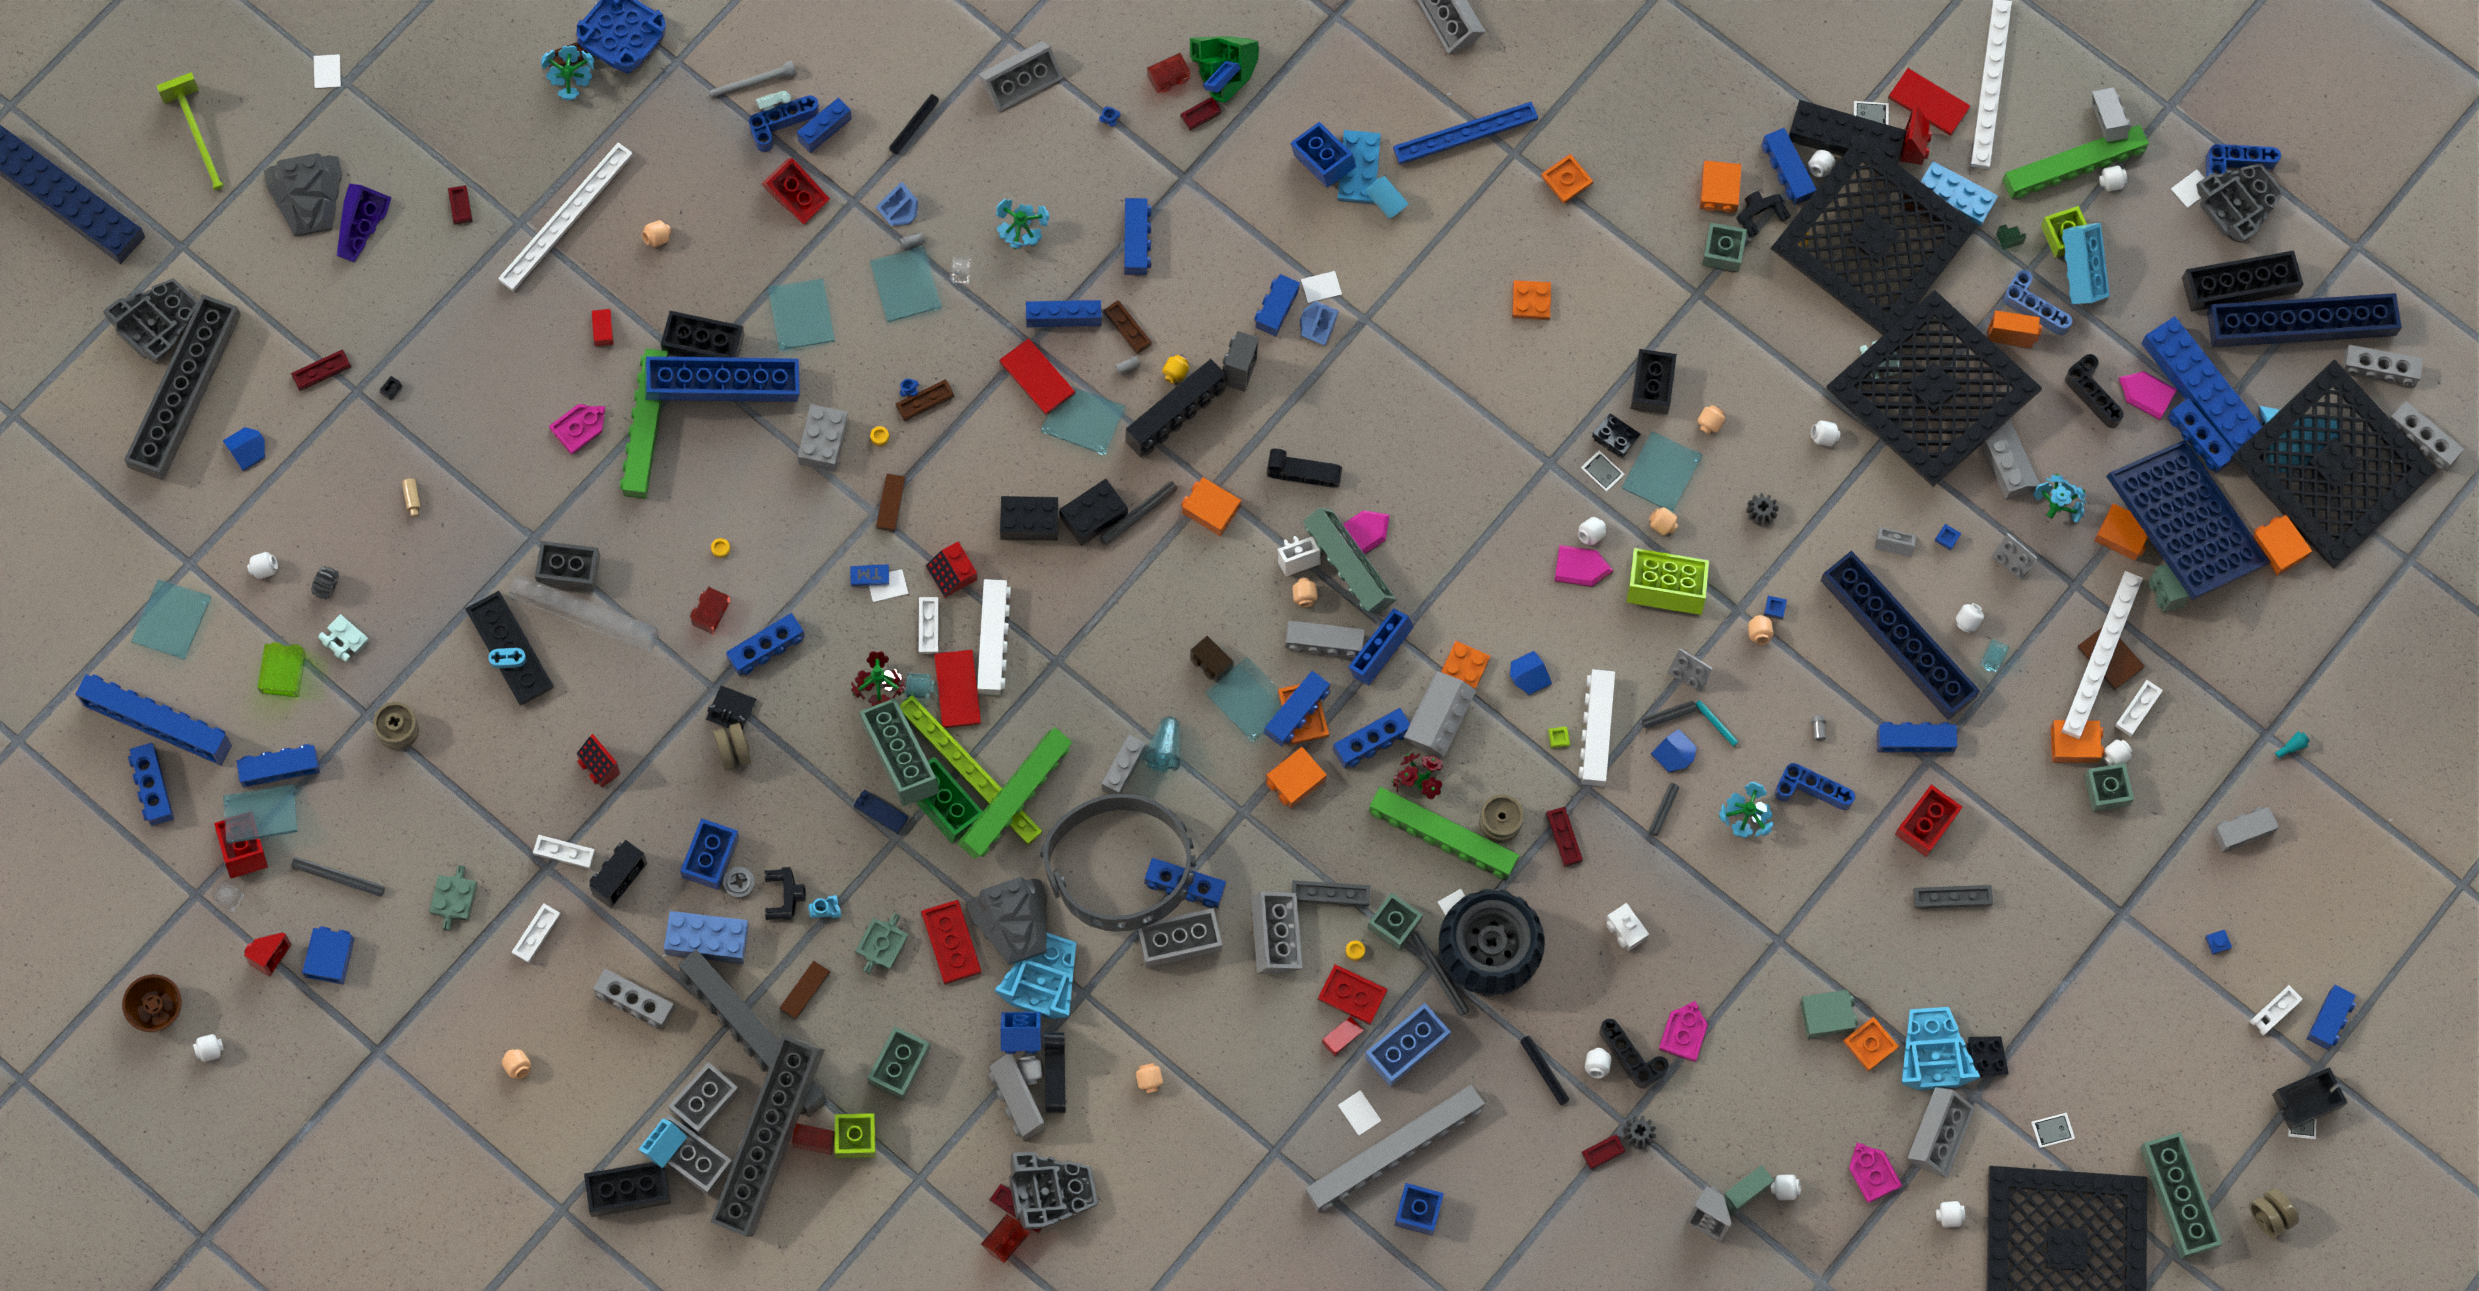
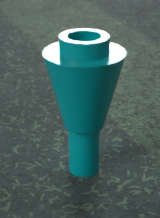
M2297 731L2283 748L2275 752L2277 758L2280 759L2288 753L2309 747L2308 742L2310 741L2304 732L2300 733Z

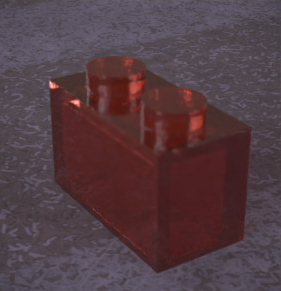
M1178 53L1148 67L1147 76L1156 93L1167 92L1177 84L1186 83L1190 79V69L1181 53Z
M708 586L706 592L703 591L699 597L700 603L697 608H693L690 618L693 626L713 635L730 603V598L728 595Z
M797 1123L792 1136V1147L832 1155L835 1131Z
M1006 1214L981 1245L991 1256L1005 1263L1030 1232L1022 1227L1020 1221Z

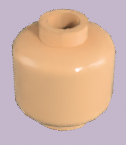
M661 220L645 225L642 232L644 242L651 247L666 244L671 235L669 225Z
M1713 405L1705 407L1697 420L1698 424L1701 425L1700 430L1707 434L1719 432L1725 421L1724 412Z
M1665 507L1655 509L1649 518L1650 527L1661 535L1672 534L1678 527L1676 523L1677 516Z
M1301 578L1292 586L1293 601L1299 607H1311L1318 600L1317 585L1313 581H1309L1308 578Z
M1762 615L1751 619L1748 623L1750 640L1758 645L1767 644L1774 636L1772 621Z
M512 1049L505 1053L502 1067L511 1078L522 1079L529 1074L531 1062L522 1050Z
M1154 1063L1139 1066V1070L1135 1073L1139 1089H1146L1147 1093L1158 1091V1086L1163 1084L1161 1069L1159 1066H1155Z

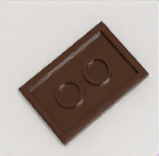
M2102 628L2078 645V649L2089 661ZM2121 638L2118 640L2104 679L2114 690L2145 667Z

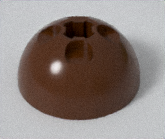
M156 974L145 975L132 982L125 991L122 1000V1010L126 1020L136 1029L150 1033L159 1032L170 1027L177 1020L182 1007L181 994L176 984L169 978Z

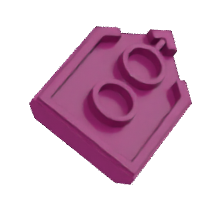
M2145 371L2118 378L2120 385H2122L2126 402L2158 420L2161 419L2177 391L2176 388Z
M578 404L548 427L572 455L602 433L605 406L596 407Z
M1363 510L1343 523V525L1362 552L1366 554L1386 540L1390 515Z
M1559 545L1554 581L1592 587L1613 572L1612 568L1597 550Z
M1695 1001L1670 1012L1659 1046V1050L1693 1062L1697 1060L1708 1026Z
M1858 1142L1856 1143L1849 1170L1867 1203H1871L1902 1187L1884 1151Z

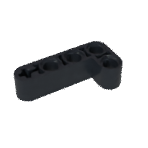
M2087 354L2070 367L2066 374L2065 382L2107 427L2115 428L2123 418V410L2091 377L2097 369L2099 361L2095 355ZM2085 363H2090L2092 368L2087 367ZM2071 374H2076L2079 379L2073 378ZM2087 387L2091 389L2092 392H2087L2084 390V388ZM2097 401H2102L2104 406H2100Z
M1274 448L1270 450L1267 466L1268 477L1326 487L1340 486L1342 466L1333 463L1287 457V452L1282 449Z
M1606 1019L1602 1022L1599 1030L1600 1036L1637 1087L1646 1088L1666 1074L1669 1063L1665 1057L1657 1056L1646 1063L1614 1019ZM1606 1027H1607V1028H1611V1027H1612V1028H1613L1612 1032H1611V1031H1607V1032H1606V1031H1605ZM1622 1042L1625 1048L1618 1049L1615 1043ZM1627 1058H1634L1637 1064L1629 1065ZM1654 1064H1662L1664 1070H1656ZM1645 1074L1648 1080L1641 1081L1638 1075Z
M1064 1032L1045 1033L1046 1113H1066Z

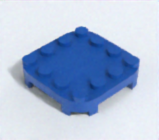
M600 0L583 20H579L577 24V43L584 50L614 69L628 74L639 67L660 43L666 32V24L663 14L659 10L655 12L638 0Z

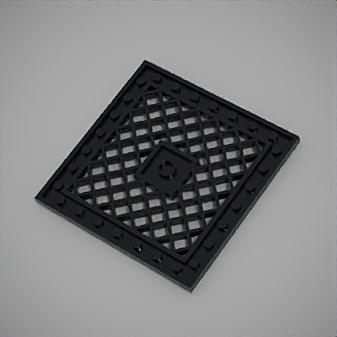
M1859 136L1770 249L1872 328L1884 335L1914 309L1978 225L1862 136ZM1869 169L1870 178H1861L1860 170ZM1856 171L1857 179L1849 180L1853 173ZM1873 171L1881 177H1874ZM1883 181L1884 189L1876 190L1875 182ZM1870 182L1872 190L1863 191L1862 183ZM1888 182L1895 188H1889ZM1858 183L1859 192H1850L1849 184ZM1845 185L1846 193L1838 194V192ZM1898 192L1899 200L1891 201L1890 193ZM1885 193L1886 202H1878L1877 194ZM1903 194L1906 195L1909 199L1904 200ZM1864 195H1872L1873 203L1865 204ZM1860 196L1861 204L1852 205L1851 197ZM1847 197L1848 206H1839L1838 198ZM1834 199L1835 207L1827 208V206ZM1913 203L1914 212H1905L1904 204ZM1892 205H1900L1901 213L1893 214ZM1918 205L1925 211H1918ZM1887 206L1888 214L1880 215L1879 207ZM1874 207L1875 213L1871 211L1867 216L1866 208ZM1853 209H1861L1863 217L1854 218ZM1849 210L1850 218L1841 219L1840 211ZM1836 211L1837 220H1828L1827 212ZM1823 213L1824 221L1816 222V220ZM1928 215L1929 223L1920 224L1919 216ZM1915 216L1916 224L1907 225L1906 217ZM1932 216L1936 218L1939 222L1933 223ZM1902 217L1903 226H1894L1893 218ZM1882 219H1889L1890 225ZM1863 221L1856 230L1855 222ZM1842 223H1850L1851 231L1843 232ZM1838 224L1839 232L1830 233L1829 225ZM1825 225L1826 234H1817L1816 226ZM1942 226L1944 234L1935 235L1934 227ZM1812 227L1813 235L1805 236V234ZM1930 227L1931 236L1922 237L1921 228ZM1908 229H1917L1918 237L1909 238ZM1899 230H1904L1905 238L1897 239L1901 234L1898 232ZM1852 235L1848 240L1851 244H1845L1844 236ZM1831 237H1839L1840 245L1832 246ZM1826 238L1828 246L1819 247L1818 239ZM1813 239L1815 248H1806L1805 240ZM1936 239H1944L1937 247ZM1932 240L1933 248L1924 249L1923 241ZM1919 241L1920 250L1911 251L1910 242ZM1897 243H1906L1907 251L1898 252ZM1893 244L1894 252L1886 253ZM1854 248L1855 256L1847 257L1846 249ZM1841 249L1842 258L1834 259L1833 250ZM1859 250L1862 251V252H1863L1864 254H1866V255L1860 256V255H1859ZM1820 251H1828L1829 259L1821 260ZM1810 252H1815V253H1816V258L1813 257V256H1812L1811 254H1809V253H1810ZM1925 253H1933L1926 261ZM1921 254L1922 262L1913 263L1912 255ZM1908 255L1909 264L1900 265L1899 256ZM1895 257L1896 265L1887 266L1886 258ZM1882 258L1883 266L1874 267V261L1878 264ZM1869 259L1870 268L1861 269L1860 260ZM1856 261L1857 269L1848 270L1847 262ZM1843 262L1844 271H1835L1834 263ZM1829 263H1830L1831 270H1830L1828 267H1826L1824 264H1829ZM1922 267L1915 276L1914 268ZM1910 268L1911 277H1902L1901 269ZM1897 269L1898 278L1889 279L1888 270ZM1884 271L1885 279L1876 280L1875 272ZM1871 272L1872 281H1863L1862 273ZM1858 273L1859 282L1850 283L1849 274ZM1838 275H1845L1846 281ZM1911 281L1904 290L1903 282ZM1899 282L1900 291H1891L1890 283ZM1886 283L1887 292L1878 293L1877 284ZM1873 285L1874 293L1865 294L1864 286ZM1860 286L1861 293L1854 287ZM1900 295L1893 304L1892 296ZM1888 296L1889 305L1880 306L1879 297ZM1868 298H1875V303Z
M1935 290L1827 385V389L1932 487H1935L2042 391V387ZM1929 324H1940V331H1929ZM1926 325V331H1919ZM1943 325H1944L1949 331H1942ZM1913 336V343H1906ZM1916 336H1926V343H1916ZM1929 336H1940V343H1929ZM1942 336H1953V343H1942ZM1956 337H1957L1962 343H1956ZM1902 348H1913V355H1902ZM1916 348H1926V355H1916ZM1929 348H1940V354L1929 355ZM1942 348H1953V355H1942ZM1956 348L1966 349V355H1956ZM1899 349V355H1892ZM1969 349L1976 355H1969ZM1886 360V367H1878ZM1889 360H1899V367H1889ZM1902 360H1913V367H1902ZM1915 360H1926V367H1915ZM1929 360H1939V366L1935 362L1929 366ZM1942 361H1953V367H1942ZM1956 361H1966V367H1956ZM1969 361H1980V367H1969ZM1983 362L1989 367H1983ZM1875 372H1886V379H1875ZM1889 372H1899V379H1888ZM1902 372H1913V379H1902ZM1915 372H1923L1915 379ZM1872 373V379H1865ZM1947 373H1953V379ZM1956 373H1966V379H1956ZM1969 373H1980V380L1969 379ZM1983 373H1993V380H1983ZM1996 374L2003 380H1996ZM1862 384H1872V391H1862ZM1875 384H1886V391H1875ZM1888 384H1899V391H1888ZM1902 384L1908 385V391H1902ZM1960 385H1966V392H1959L1961 390ZM1969 385H1980V392H1969ZM1983 385H1993V392H1983ZM1996 385H2007V392H1996ZM1865 396H1872V403ZM1875 396H1886L1885 403H1875ZM1888 397H1899V403H1888ZM1902 397H1912V403H1902ZM1915 397H1916L1921 403H1915ZM1953 397V404H1945ZM1956 397H1966V404H1956ZM1969 397H1980V404H1969ZM1983 397H1993V404H1983ZM1996 397H2003V398L1996 404ZM1879 409H1885V415ZM1888 409H1899V415H1888ZM1902 409H1912V416H1902ZM1915 409H1926V416H1915ZM1942 409H1953V416H1942ZM1956 409H1966V416H1955ZM1969 409H1980V416H1969ZM1983 409H1988L1989 411L1982 416ZM1929 410L1933 414L1939 410V416H1928ZM1892 421H1899V427H1897ZM1901 421H1912V428H1901ZM1915 421H1926V428H1915ZM1928 421H1939V428H1928ZM1942 421H1953V428H1942ZM1955 421L1966 422V428H1955ZM1969 422H1975V423L1969 428ZM1905 433H1912V440ZM1915 433H1926L1925 440H1915ZM1928 433L1939 434V440H1928ZM1942 434H1952V440H1942ZM1955 434H1962L1955 440ZM1919 446H1925V452ZM1928 446H1939V453H1928ZM1942 446H1949L1942 452Z
M2335 359L2231 456V459L2283 515L2288 516L2300 534L2333 569L2437 471ZM2330 394L2337 395V403H2330ZM2325 395V402H2317ZM2317 406L2325 407V415H2317ZM2312 407V414H2305ZM2330 407L2337 408V416H2330ZM2343 408L2350 409V417H2343ZM2355 412L2360 416V418H2355ZM2304 418L2312 419V427H2304ZM2299 419V426H2292ZM2317 419L2325 420V428H2317ZM2330 420L2337 421V429H2330ZM2343 421L2350 422V430H2343ZM2355 422L2363 423V431H2356ZM2368 426L2372 429L2373 432H2368ZM2292 430L2299 431V439H2292ZM2304 431L2312 432V440H2304ZM2286 432V438H2279ZM2317 432L2325 433V441H2317ZM2330 433L2337 434L2338 439L2334 437L2330 440ZM2343 434L2350 435V443H2343ZM2356 435L2363 436V444H2356ZM2368 436L2376 437V445H2368ZM2381 440L2384 442L2386 446L2381 445ZM2279 442L2286 443V451H2279ZM2274 443V451L2267 450ZM2292 443L2299 444V452H2292ZM2305 444L2312 445V453H2305ZM2317 445L2324 446V447L2317 453ZM2356 448L2363 449V457H2356ZM2368 449H2376V458L2368 457ZM2381 450H2388L2389 459L2381 458ZM2266 454L2274 455V464L2266 463ZM2279 455L2286 456L2287 464H2279ZM2292 456L2299 457V465H2292ZM2305 457L2311 458L2307 462L2310 466H2305ZM2358 461H2363V470H2356L2361 465ZM2368 462H2376V471L2368 470ZM2381 463H2389V472L2381 471ZM2394 464H2401V473L2394 472ZM2269 468H2274V474ZM2279 468L2287 469V478L2279 477ZM2292 469L2299 470V478H2292ZM2305 470L2312 471V479H2305ZM2317 474H2318L2323 480H2317ZM2356 474H2363V483H2356ZM2350 475V482H2343ZM2369 475H2376V484H2369ZM2381 476H2389V485L2381 484ZM2394 477H2401V478L2394 484ZM2282 482H2287V488L2283 485ZM2292 482L2299 483V491H2292ZM2305 483L2312 484V492H2305ZM2317 484L2325 485V493H2317ZM2343 486L2351 487V495H2343ZM2338 487V494H2330V488L2334 490ZM2356 487H2363V496H2356ZM2369 488H2376V497H2369ZM2381 489H2389L2381 496ZM2305 496L2312 497V505H2305ZM2317 497L2325 498V506H2318ZM2330 498L2338 499V507H2330ZM2343 499L2351 500V508H2343ZM2356 500H2363V509H2356ZM2369 501H2376V502L2369 508ZM2318 510L2325 511V519H2318ZM2330 511L2338 512V520H2330ZM2343 512L2351 513V521H2343ZM2356 513H2363V514L2356 520ZM2330 524L2338 525V533H2330ZM2343 525H2348V526H2350V527L2343 533Z
M1989 1166L1986 1291H2007L2008 1280L2014 1285L2009 1291L2015 1289L2025 1291L2020 1284L2026 1279L2034 1287L2030 1291H2043L2040 1285L2045 1281L2052 1286V1291H2062L2059 1287L2065 1282L2073 1291H2080L2079 1289L2085 1283L2092 1291H2099L2104 1285L2111 1291H2120L2124 1287L2125 1291H2146L2147 1177ZM2009 1188H2015V1189L2009 1194ZM2023 1189H2029L2034 1191L2030 1195H2028ZM2017 1191L2025 1198L2020 1204L2011 1197ZM2044 1191H2055L2049 1197L2044 1193ZM2037 1192L2045 1200L2039 1206L2031 1198ZM2063 1192H2072L2074 1194L2068 1198ZM2082 1193L2094 1195L2087 1199ZM2056 1194L2065 1201L2059 1207L2051 1200ZM2076 1195L2084 1202L2079 1208L2070 1201ZM2103 1195H2114L2108 1201L2103 1197ZM2096 1196L2104 1204L2098 1210L2091 1203ZM2115 1198L2124 1205L2119 1211L2110 1204ZM2027 1201L2035 1209L2029 1215L2021 1207ZM2009 1202L2015 1207L2010 1213ZM2046 1203L2055 1210L2049 1216L2041 1209ZM2066 1204L2074 1211L2069 1217L2061 1211ZM2086 1205L2094 1213L2088 1219L2081 1212ZM2105 1207L2114 1214L2109 1220L2100 1213ZM2125 1208L2126 1220L2120 1215ZM2017 1210L2025 1218L2019 1224L2011 1217ZM2036 1212L2045 1219L2039 1225L2031 1218ZM2056 1213L2064 1220L2059 1226L2051 1220ZM2076 1214L2084 1222L2079 1228L2071 1221ZM2095 1216L2104 1223L2098 1230L2090 1222ZM2115 1217L2123 1224L2118 1231L2110 1224ZM2010 1221L2015 1228L2008 1233ZM2026 1221L2035 1228L2029 1234L2021 1227ZM2046 1222L2052 1227L2047 1229V1234L2041 1229ZM2067 1223L2072 1230L2061 1228ZM2085 1225L2094 1232L2089 1238L2088 1231L2081 1230ZM2105 1226L2113 1233L2108 1240L2100 1233ZM2125 1228H2126V1240H2125V1239L2123 1238V1236L2120 1234V1232H2121L2123 1229H2125ZM2016 1230L2024 1236V1239L2019 1243L2011 1236ZM2036 1231L2044 1238L2040 1244H2037L2031 1238ZM2094 1236H2097L2103 1242L2098 1249L2090 1242ZM2115 1237L2123 1244L2118 1250L2110 1243ZM2008 1240H2009V1241L2013 1244V1246H2014V1248H2013L2012 1250H2010L2009 1252H2008ZM2026 1240L2034 1247L2028 1254L2021 1247ZM2045 1242L2046 1253L2040 1248ZM2087 1246L2094 1252L2088 1258ZM2105 1246L2113 1253L2108 1259L2100 1253V1250ZM2126 1247L2124 1258L2119 1252ZM2016 1249L2024 1256L2018 1263L2011 1256ZM2036 1250L2044 1258L2039 1264L2030 1257ZM2095 1255L2103 1262L2098 1268L2089 1261ZM2115 1256L2123 1263L2118 1270L2109 1262ZM2008 1260L2014 1265V1267L2009 1272ZM2025 1260L2034 1267L2028 1274L2020 1266ZM2044 1262H2046V1269H2053L2048 1275L2040 1268ZM2105 1265L2113 1273L2108 1279L2100 1272ZM2087 1266L2093 1271L2088 1277L2081 1272L2087 1271ZM2124 1267L2125 1278L2119 1273ZM2015 1269L2024 1276L2018 1283L2010 1275ZM2036 1270L2044 1278L2038 1284L2030 1277ZM2062 1270H2072L2073 1272L2066 1276ZM2055 1272L2064 1279L2058 1285L2050 1278ZM2075 1273L2083 1280L2079 1286H2076L2069 1279ZM2095 1274L2103 1282L2098 1288L2090 1281ZM2114 1276L2123 1283L2118 1289L2109 1282Z

